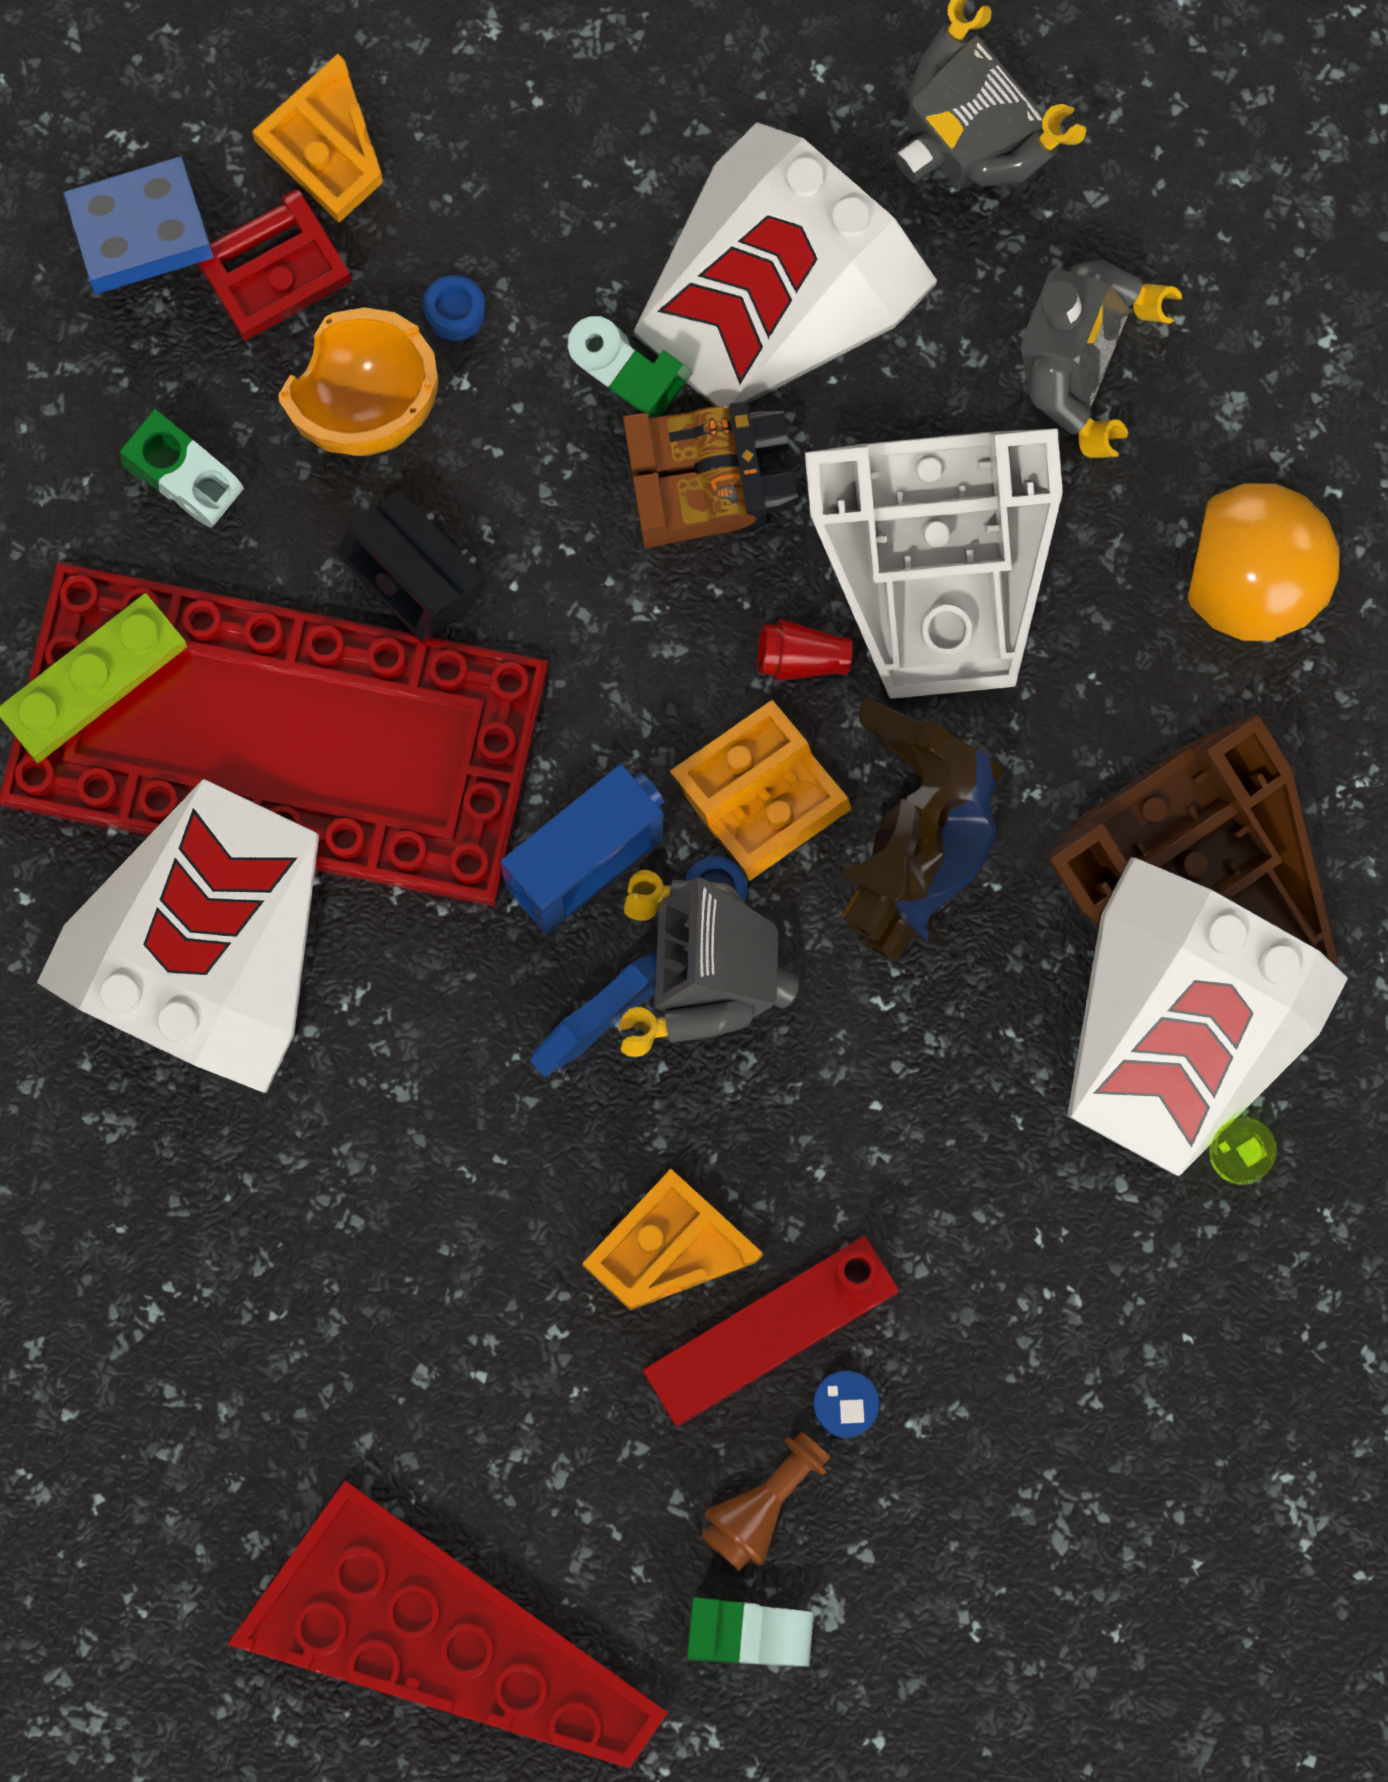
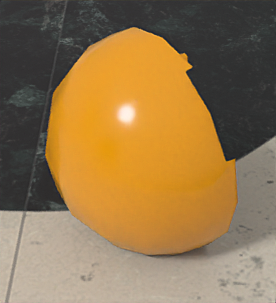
M365 307L334 312L324 318L314 335L313 355L306 371L298 379L295 376H289L278 394L279 402L300 434L327 452L370 456L394 449L408 439L424 423L433 407L438 388L435 354L419 332V327L395 312Z
M1241 484L1214 495L1206 504L1187 598L1190 606L1213 629L1242 641H1275L1278 637L1305 627L1328 606L1339 579V545L1328 518L1305 495L1278 484Z

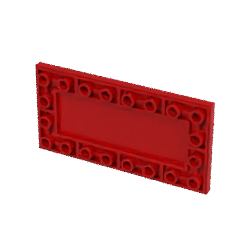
M57 563L27 684L145 593L183 637L188 647L38 764L14 736L0 792L1 806L149 836L186 796L205 779L318 833L319 841L315 870L495 907L503 873L501 861L506 858L548 671V661L432 637L423 643L412 633Z

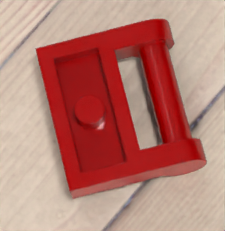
M297 188L281 197L282 204L209 243L214 258L197 263L244 342L352 282L348 269ZM294 225L300 231V234L230 273H227L223 267V264Z

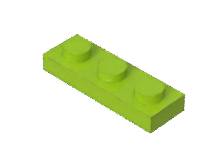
M145 593L0 705V719L38 764L188 646L183 637Z

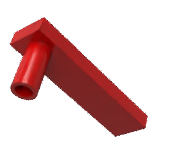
M863 1236L643 1369V1373L675 1427L678 1428L897 1295L899 1289L866 1236Z

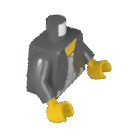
M951 0L948 5V16L952 23L941 26L921 56L907 92L909 108L906 125L915 138L895 152L894 159L899 169L912 183H917L937 167H940L950 181L958 188H965L973 183L981 187L1021 184L1057 154L1058 144L1076 145L1082 142L1086 136V127L1076 124L1069 128L1065 134H1062V120L1072 114L1075 109L1074 107L1056 104L1050 107L1045 112V115H1043L978 36L968 41L966 34L969 29H980L989 23L991 18L990 6H982L977 12L976 17L969 22L963 13L964 6L968 0Z
M1091 260L1077 264L1071 268L1070 272L1061 269H1052L1049 272L1021 342V353L1031 402L1071 435L1079 433L1080 450L1089 458L1118 457L1119 454L1111 448L1108 439H1125L1128 436L1127 428L1120 420L1093 421L1090 418V409L1130 313L1128 306L1133 304L1134 312L1140 320L1170 324L1174 322V319L1163 314L1162 300L1163 298L1182 299V294L1176 287L1156 284L1142 285L1139 277L1102 260Z
M640 870L631 877L628 886L629 895L626 896L624 913L634 920L645 921L654 917L658 911L655 1008L665 1011V1017L656 1018L651 1011L642 1007H634L625 1012L620 1020L618 1029L638 1028L645 1035L625 1038L620 1048L622 1053L631 1057L643 1056L651 1049L654 1039L668 1036L669 1042L674 1043L711 1038L741 1030L750 1024L752 1018L773 1005L785 1008L792 1003L799 989V977L796 973L778 966L779 932L773 922L749 908L730 885L709 882L701 877H697L693 881L673 880L671 886L663 885L661 878L656 873L649 870Z

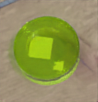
M1236 1118L1220 1127L1210 1145L1209 1154L1213 1168L1223 1179L1234 1184L1244 1185L1254 1183L1267 1174L1275 1162L1277 1147L1274 1136L1264 1124L1252 1118Z

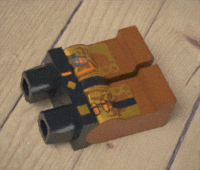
M748 401L731 403L729 407H709L691 413L649 418L648 413L623 416L644 548L731 532L747 526L748 529L767 526L766 514L780 512L799 505L794 468L788 467L760 472L757 459L759 454L789 450L784 411L750 413Z

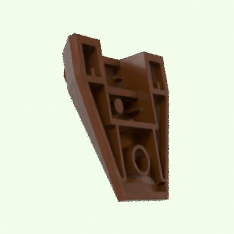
M1259 715L1249 716L1175 751L1081 816L1047 857L1079 910L1098 926L1100 925L1101 914L1130 858L1133 857L1213 890L1319 950L1334 965L1338 963L1292 768Z

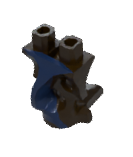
M866 697L859 708V722L878 739V743L884 751L908 762L923 779V783L919 790L907 796L904 800L901 799V802L888 812L876 833L872 857L866 862L843 870L842 876L855 890V894L840 918L847 926L862 934L859 940L867 949L893 962H897L912 935L927 943L934 937L932 912L966 887L983 866L996 838V827L990 810V799L1004 773L989 757L951 735L939 724L931 720L924 724Z

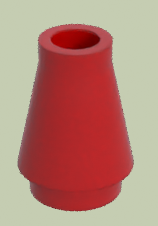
M779 619L777 624L764 623L762 625L757 653L759 674L772 675L774 681L831 674L848 675L852 660L851 638L835 636L784 619Z

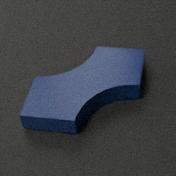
M657 949L631 963L598 995L563 1019L533 1052V1057L530 1061L544 1077L580 1057L601 1035L617 1023L625 1012L631 1008L638 1007L653 996L656 984Z

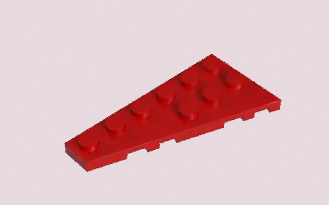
M346 1481L340 1486L227 1644L627 1768L632 1766L668 1714L664 1709Z

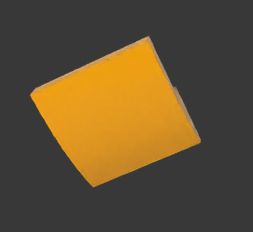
M773 700L670 770L672 778L732 861L742 869L748 881L758 876L851 810L848 797L814 758L809 743Z

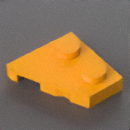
M339 54L331 59L252 131L255 142L338 223L383 183L381 170L367 133L359 103L356 100L345 61Z
M670 1169L582 1265L629 1310H633L755 1264L762 1257L763 1253L680 1176Z

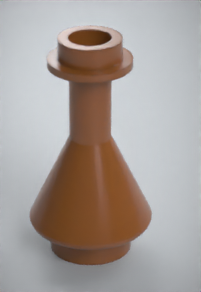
M800 1432L794 1440L789 1437L784 1440L791 1453L762 1486L708 1508L704 1512V1517L710 1525L700 1537L738 1571L749 1560L757 1565L765 1563L782 1502L811 1470L822 1476L826 1474L823 1466L830 1459V1456L803 1432Z

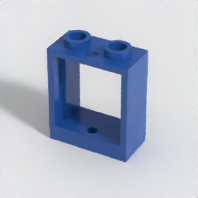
M620 764L501 861L506 889L546 936L663 842V818L665 815L659 807L664 803L662 795L643 773L639 772L635 777H632L623 765Z

